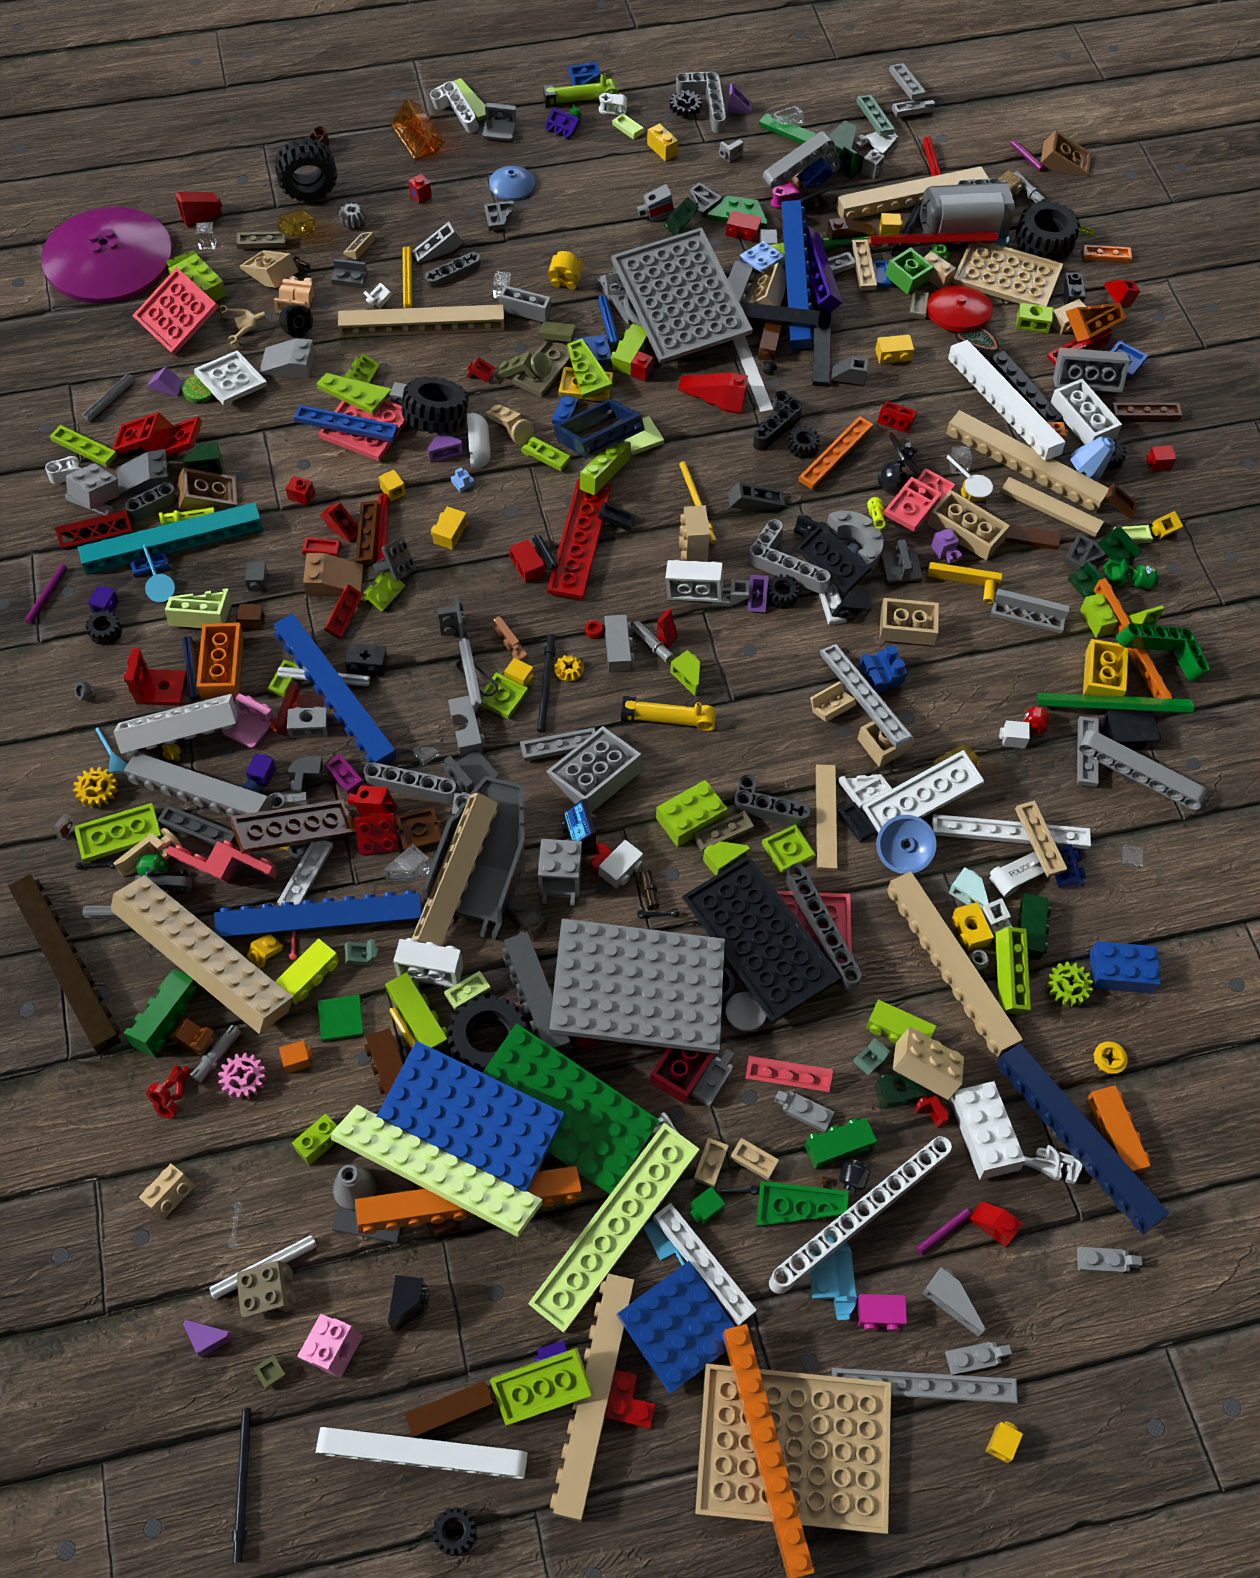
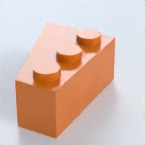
M1121 303L1076 307L1065 311L1077 342L1089 339L1126 319Z

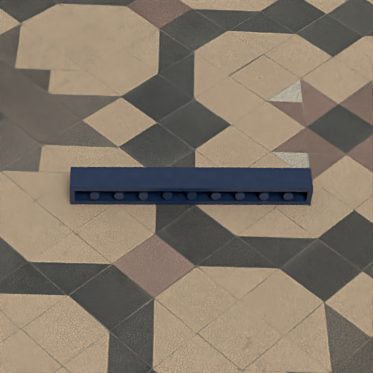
M1018 1044L1000 1057L996 1064L1000 1072L1012 1082L1015 1090L1024 1096L1028 1105L1037 1111L1042 1121L1055 1132L1058 1140L1068 1147L1072 1156L1085 1167L1086 1172L1099 1183L1102 1191L1111 1197L1117 1208L1124 1212L1130 1219L1133 1227L1144 1235L1161 1223L1169 1212L1022 1044Z

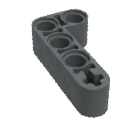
M744 774L740 777L734 802V810L737 813L745 811L749 817L789 826L796 824L798 828L807 825L810 809L806 804L755 793L756 778L751 774Z

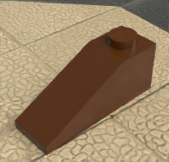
M845 217L828 219L826 235L829 239L836 240L876 235L870 224Z

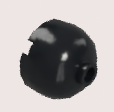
M291 303L286 305L279 314L280 327L293 338L304 337L307 335L306 332L309 329L311 330L313 326V315L307 307Z
M903 460L888 462L882 468L881 474H878V483L882 485L883 490L888 494L897 495L907 483L906 472L902 470V467H905Z

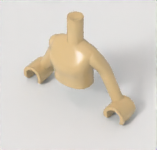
M221 305L219 308L224 319L229 318L230 314H242L235 318L239 332L236 335H231L228 339L233 349L239 347L238 339L243 334L251 332L256 328L257 321L267 318L264 311L254 315L251 311L245 309H228L225 305Z

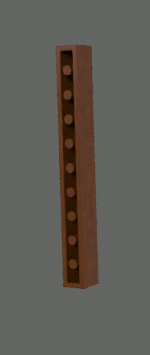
M390 1028L366 1036L368 1044L364 1045L367 1056H372L374 1063H371L374 1076L379 1074L381 1081L377 1084L381 1095L386 1094V1097L403 1066ZM412 1182L414 1190L425 1189ZM454 1219L445 1220L440 1224L426 1223L429 1234L434 1233L436 1239L461 1230L459 1221Z

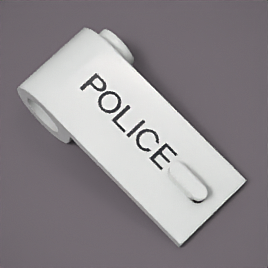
M1032 852L1001 868L997 866L990 872L989 880L1006 898L1013 894L1022 884L1045 872L1036 853Z

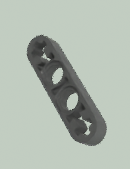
M471 252L425 274V284L428 287L434 288L478 268L481 265L480 255L476 252ZM458 265L464 266L462 268H456V266ZM445 271L450 272V273L447 274V275H446V274H442V273L445 272Z

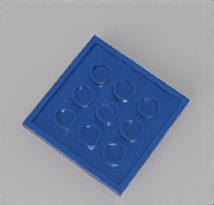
M690 1261L686 1262L616 1314L669 1394L705 1368L706 1364H710L727 1351L723 1332L724 1329L735 1327Z

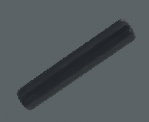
M535 534L532 541L548 569L556 571L558 563L542 536Z

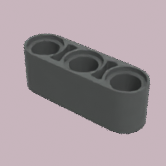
M162 483L129 499L125 506L130 519L139 522L176 504L177 496L171 483Z

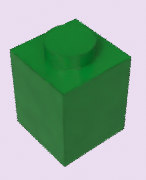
M710 1187L691 1202L690 1214L696 1222L700 1221L704 1226L724 1210L725 1203L715 1190Z

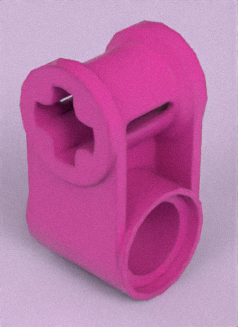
M793 183L775 187L772 191L773 199L771 200V206L777 209L782 208L781 202L800 200L802 194Z

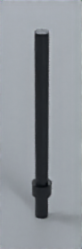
M548 634L547 646H545L544 650L546 657L537 731L540 733L545 731L552 661L556 651L554 634Z
M243 1408L241 1415L235 1529L232 1531L231 1542H234L232 1563H242L243 1543L246 1541L247 1534L244 1526L251 1408Z

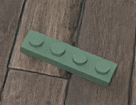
M872 95L857 96V104L879 136L893 135L894 127Z

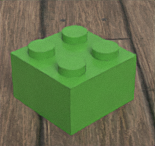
M909 248L889 261L885 276L908 295L929 281L934 266L915 250Z

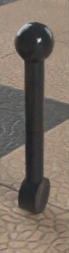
M115 860L109 863H75L76 869H81L82 867H110L115 869L116 866L114 865Z
M150 869L147 871L148 877H153L154 875L188 876L187 870L167 872Z
M639 910L637 917L643 919L645 916H673L676 918L679 916V911L644 912Z
M752 1185L750 1188L723 1190L714 1188L719 1196L721 1194L749 1192L755 1195L758 1192V1187Z

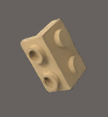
M840 681L810 698L813 713L825 722L856 705L855 698L844 691L843 683Z
M170 1164L145 1189L139 1198L162 1219H165L190 1193L195 1185L184 1173Z

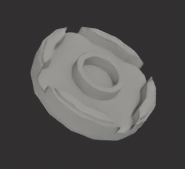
M740 992L733 995L726 1005L725 1015L727 1022L733 1029L739 1032L756 1031L763 1025L766 1019L765 1013L749 992Z

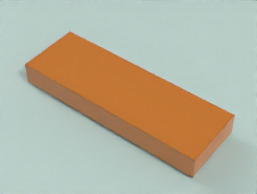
M1083 245L1082 248L1083 260L1131 263L1132 261L1131 248Z

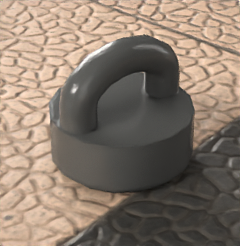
M80 681L75 686V695L78 700H88L96 695L95 690L88 682Z

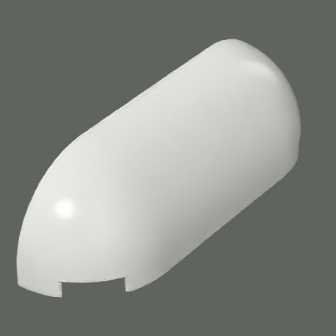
M467 413L471 470H475L487 465L491 458L489 427L487 421L481 415Z

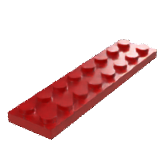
M577 479L556 556L558 567L556 571H552L547 594L583 600L603 520L598 519V515L603 501L606 503L609 501L612 484L606 483L595 495L580 490V479Z

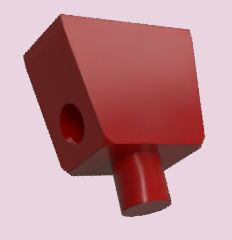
M360 786L357 794L350 793L347 799L348 804L356 806L363 817L389 813L395 815L397 805L387 787Z

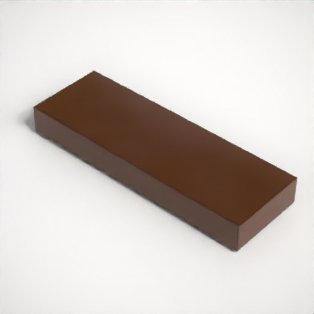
M1008 524L1010 527L1005 538L1006 542L1056 550L1059 548L1060 532Z

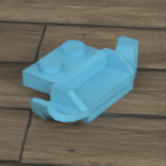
M827 1236L829 1242L835 1243L832 1237ZM846 1242L809 1272L812 1300L834 1299L837 1320L850 1319L857 1300L852 1251ZM810 1252L813 1256H819L818 1252Z

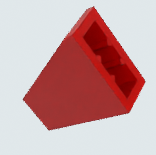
M213 192L174 193L181 218L187 227L222 215V202L219 197L216 198Z

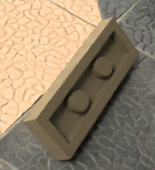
M286 231L237 233L238 249L286 247Z
M743 811L693 833V839L701 853H703L711 844L715 845L719 841L727 842L752 831L754 825L746 812Z

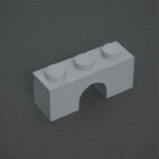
M469 696L448 700L453 725L464 724L467 726L463 730L455 731L460 757H464L474 750L483 753L482 745H485L484 735L479 734L478 730L481 729L480 718L475 717V713H478L475 707L471 706Z

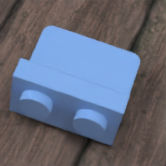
M764 241L739 255L740 262L748 263L760 272L784 259V255Z

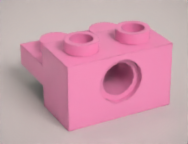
M320 1314L297 1357L341 1379L364 1335L349 1324Z

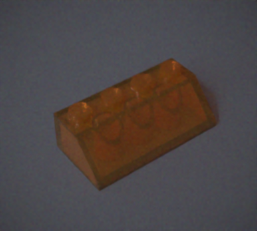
M406 98L390 121V124L415 160L437 154L445 140L420 104Z

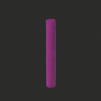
M1015 139L1011 141L1010 145L1039 171L1044 169V166Z
M965 1208L916 1247L920 1255L925 1253L971 1216L970 1211Z

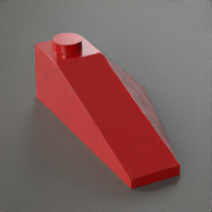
M719 373L682 376L678 391L694 398L699 397L706 400L707 404L719 406V409L724 412L741 414L747 391L748 375Z

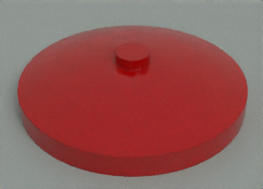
M959 285L946 286L936 290L929 297L927 304V314L933 323L945 330L959 333L973 332L985 327L989 323L993 312L992 303L984 293L971 287Z

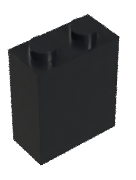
M1108 709L1103 717L1106 737L1133 751L1155 750L1157 744L1161 741V733L1157 730V717L1153 711Z

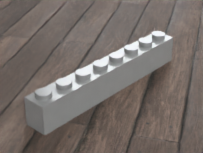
M138 752L133 755L123 770L128 780L135 785L141 784L150 790H159L167 796L173 795L184 802L188 800L199 807L205 806L216 813H226L230 817L269 811L273 808L268 796Z

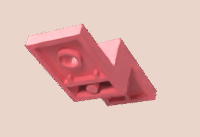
M925 468L917 479L911 477L884 510L883 515L915 531L923 520L928 522L933 508L950 490H954L955 484Z
M226 840L224 843L217 841L208 860L196 853L194 857L191 856V852L179 845L176 848L169 845L166 851L171 857L226 883H229L239 862L274 879L278 874L272 862L262 857L259 861L253 853L242 854L238 851L239 848Z

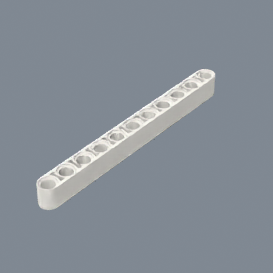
M942 1136L932 1140L779 1265L769 1280L771 1290L777 1294H783L910 1190L946 1159L952 1148L950 1141ZM935 1147L942 1149L943 1152L937 1151ZM920 1160H925L928 1165L923 1164ZM905 1172L911 1173L913 1178L908 1177ZM890 1184L895 1185L898 1190H893ZM874 1197L880 1198L882 1203H877ZM858 1210L864 1211L867 1216L860 1215ZM842 1223L848 1224L851 1229H845ZM826 1236L832 1237L835 1243L827 1241ZM809 1250H816L819 1256H813ZM793 1263L800 1264L802 1270L795 1269ZM776 1277H783L786 1283H779Z

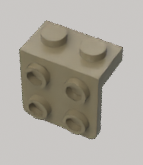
M277 1260L241 1271L237 1274L242 1317L248 1318L275 1309L285 1312L295 1310L294 1302L296 1301V1295L291 1283L293 1272L288 1264Z

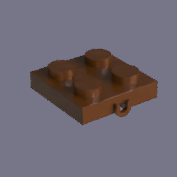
M434 807L396 815L398 838H401L404 853L439 845L442 838L439 829L441 825L440 821L437 820Z

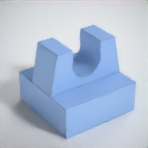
M462 468L455 470V475L451 477V482L460 493L475 486L474 479Z

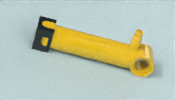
M623 696L621 722L634 723V720L696 726L702 731H712L715 728L717 710L709 705L701 706L700 702H697L694 707L641 702L636 701V697Z

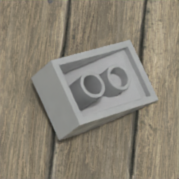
M295 338L266 347L259 374L309 379L315 357L313 341Z

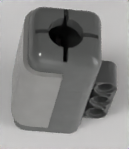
M996 178L961 180L957 185L928 187L922 199L920 220L924 234L998 233V238H1006L1011 228L1015 205L1007 182L1002 183L1001 180Z

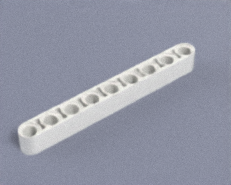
M326 1427L320 1428L315 1452L325 1456L518 1479L525 1478L528 1456L527 1452Z

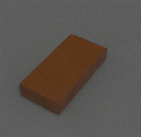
M1115 483L1111 484L1106 499L1129 519L1134 517L1138 503Z

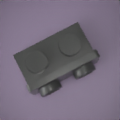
M334 259L335 269L331 278L332 285L364 288L368 275L365 262Z

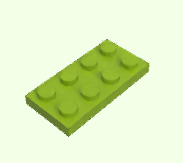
M153 803L74 826L81 858L84 863L132 849L151 833L158 839L162 838Z
M577 1348L490 1379L505 1425L590 1397L593 1394Z

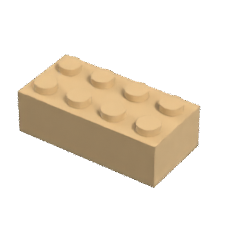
M952 490L933 508L927 524L939 532L951 528L959 540L958 544L984 560H987L1005 540L1010 527L1007 523Z

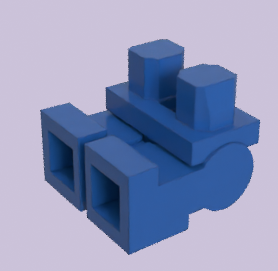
M896 645L887 646L885 650L878 651L876 655L870 656L865 654L861 657L859 667L865 679L867 678L866 681L876 693L885 691L890 687L900 686L904 683L905 677L908 676L905 663L901 660Z

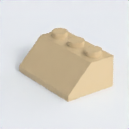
M777 263L763 272L757 273L754 281L751 283L746 303L780 306L787 287L786 270Z

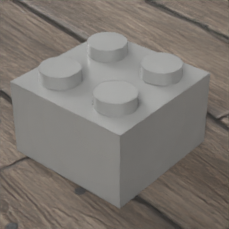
M96 463L66 475L67 493L89 509L119 497L118 479Z

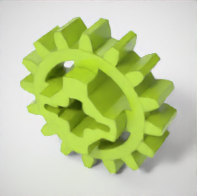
M1066 962L1064 967L1059 963L1056 968H1052L1047 977V980L1050 982H1048L1046 987L1052 988L1049 994L1056 995V1002L1061 999L1062 1005L1069 1002L1070 1006L1073 1007L1076 1002L1081 1005L1084 1000L1088 999L1089 994L1093 990L1090 987L1093 981L1088 980L1090 973H1083L1084 967L1078 969L1077 963L1070 966L1069 962Z

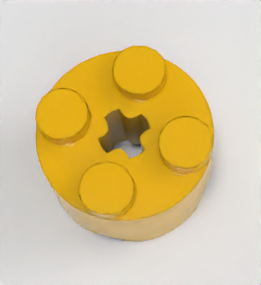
M560 251L557 255L554 254L548 270V278L551 281V285L557 288L565 286L570 290L576 289L582 274L583 261L580 258L578 260L575 254L567 251Z

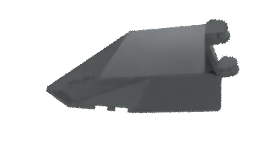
M484 776L470 795L480 793L497 802V814L490 822V832L482 842L483 849L476 857L474 862L476 863L475 869L468 877V887L462 892L460 897L461 904L454 912V915L484 922L480 937L486 936L489 924L495 925L492 932V940H497L502 931L521 873L525 844L523 785ZM468 799L460 805L459 810L454 816L450 817L446 824L423 886L425 904Z

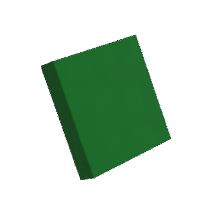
M360 995L318 1001L322 1042L364 1036Z

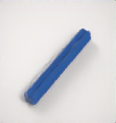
M600 295L598 301L609 343L611 346H617L619 340L606 295Z

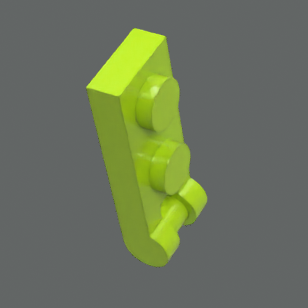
M531 437L528 440V444L521 448V452L524 455H530L559 471H562L570 461V455L535 437Z

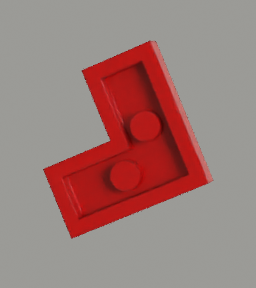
M615 1370L604 1419L650 1430L655 1404L633 1399L637 1375Z

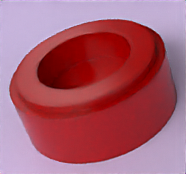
M592 620L586 623L585 635L588 638L597 639L602 636L603 626L599 621Z

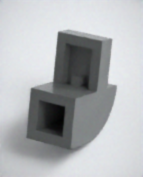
M305 756L291 764L288 774L291 780V791H294V794L305 792L306 782L322 783L324 771L322 757Z

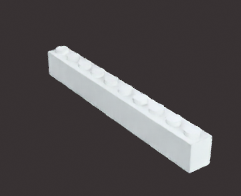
M968 340L951 346L948 358L950 362L954 364L1044 461L1062 455L1065 445L1064 439Z

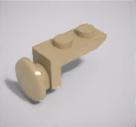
M500 404L493 406L491 410L486 412L491 420L506 426L509 437L516 444H527L528 440L533 437L534 427L532 423L522 419L520 413Z
M163 828L161 832L164 836L161 839H158L153 833L149 834L117 859L114 865L120 874L125 877L137 871V862L142 856L160 854L167 860L171 857L166 853L169 845L174 848L177 845L182 847V845L172 832Z

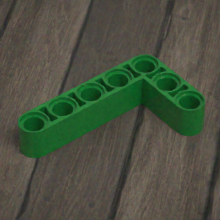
M1129 623L1116 636L1117 642L1125 648L1173 651L1185 676L1192 682H1196L1210 670L1209 664L1195 636L1187 628Z

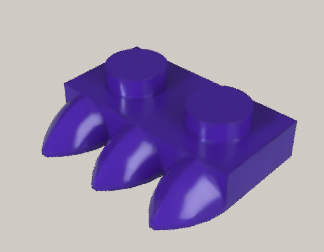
M553 107L546 121V130L549 131L555 126V134L557 135L563 131L564 138H567L571 134L574 135L580 119Z

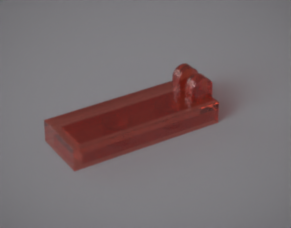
M290 681L277 718L269 720L271 730L276 731L278 734L285 735L287 731L288 709L295 708L300 695L298 683Z

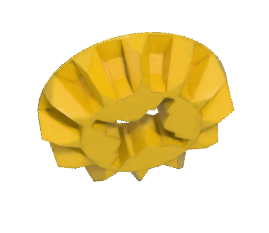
M564 655L563 658H558L555 664V674L564 681L577 680L584 672V664L579 657ZM566 665H568V666L572 665V668H573V669H571V668L566 669Z
M1103 1042L1096 1047L1093 1055L1094 1063L1099 1067V1071L1103 1070L1108 1075L1118 1074L1125 1069L1128 1057L1125 1050L1119 1044ZM1111 1052L1112 1059L1115 1060L1109 1065L1108 1059L1105 1057Z

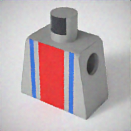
M667 184L645 194V205L637 207L639 216L648 214L651 222L675 217L672 195Z

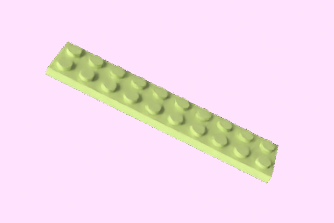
M356 1105L331 1133V1140L519 1237L542 1205L541 1198L527 1191L523 1192L493 1175L456 1158L454 1155H450L436 1146L401 1130L399 1127L383 1121V1119L376 1117L377 1114L359 1105Z
M664 1123L528 1304L565 1333L700 1149Z

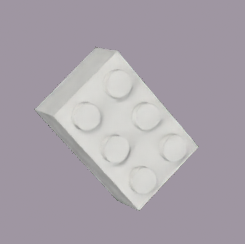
M668 560L665 577L668 600L722 602L724 586L722 563Z
M410 938L399 940L393 961L397 977L407 972L410 978L415 977L418 982L445 987H453L460 982L463 970L461 950L453 946L441 947L432 942L420 943Z

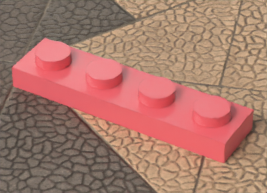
M749 1056L745 1079L830 1092L833 1069Z

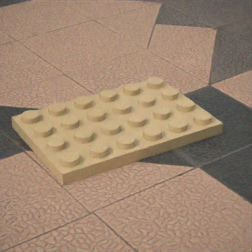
M977 241L976 244H968L952 284L971 287L982 293L1019 304L1025 303L1047 307L1063 263L998 244Z

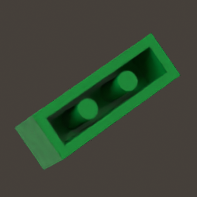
M854 1118L848 1121L845 1126L835 1125L829 1128L826 1133L820 1134V1132L810 1135L806 1140L805 1148L816 1170L872 1149L877 1140L867 1118L861 1120Z

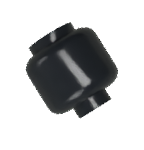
M852 1158L850 1161H845L838 1178L844 1184L843 1188L856 1193L857 1189L864 1190L870 1176V1170L867 1168L868 1164Z

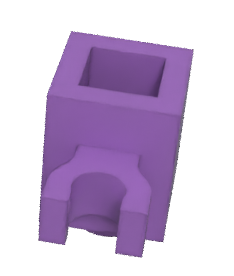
M951 528L935 533L931 547L938 558L943 559L947 557L946 559L949 564L953 561L952 556H955L957 560H961L962 554L956 550L959 540Z

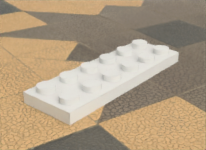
M962 750L862 805V809L877 830V833H879L882 826L891 818L899 815H913L922 818L984 784V780L965 751Z

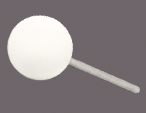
M949 455L947 456V459L967 477L964 486L969 495L976 498H984L991 494L993 485L987 477L969 475Z

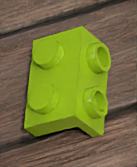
M390 571L385 575L381 573L375 580L377 584L374 587L370 585L364 592L366 596L362 599L364 602L369 600L381 612L405 587L400 580L394 581Z

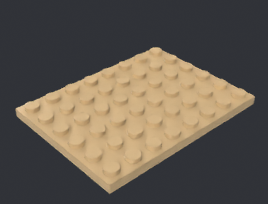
M706 1364L695 1515L772 1523L731 1366ZM759 1369L802 1526L888 1534L891 1382Z

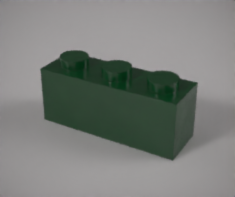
M1024 893L1020 901L1018 928L1026 929L1028 958L1040 960L1043 953L1046 954L1048 949V942L1045 941V936L1049 933L1050 925L1047 923V917L1049 918L1051 906L1048 905L1049 898Z

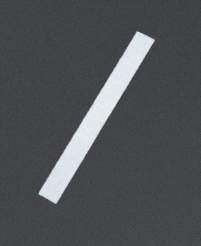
M745 336L734 339L733 342L745 373L748 375V381L760 412L772 410V404Z

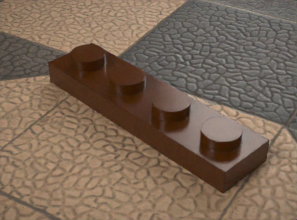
M1113 402L1111 406L1112 413L1118 420H1181L1182 417L1179 402Z
M378 500L361 502L355 557V562L359 564L375 563L380 508Z

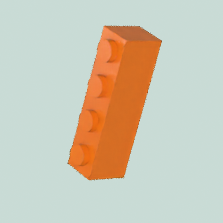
M1116 1085L1092 1091L1086 1099L1103 1138L1135 1174L1145 1172L1151 1166L1150 1157L1144 1151L1141 1145V1136L1138 1131H1135L1132 1124V1116L1123 1104L1124 1098L1122 1093L1117 1090Z

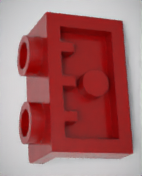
M886 401L881 407L877 423L909 433L918 411Z

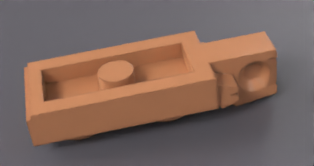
M498 616L493 619L495 633L498 637L502 636L504 639L503 643L508 650L512 649L513 658L520 661L527 659V653L502 618Z

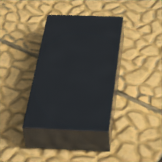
M603 501L598 519L630 532L635 515Z
M855 802L838 810L839 816L860 843L876 834L877 830Z

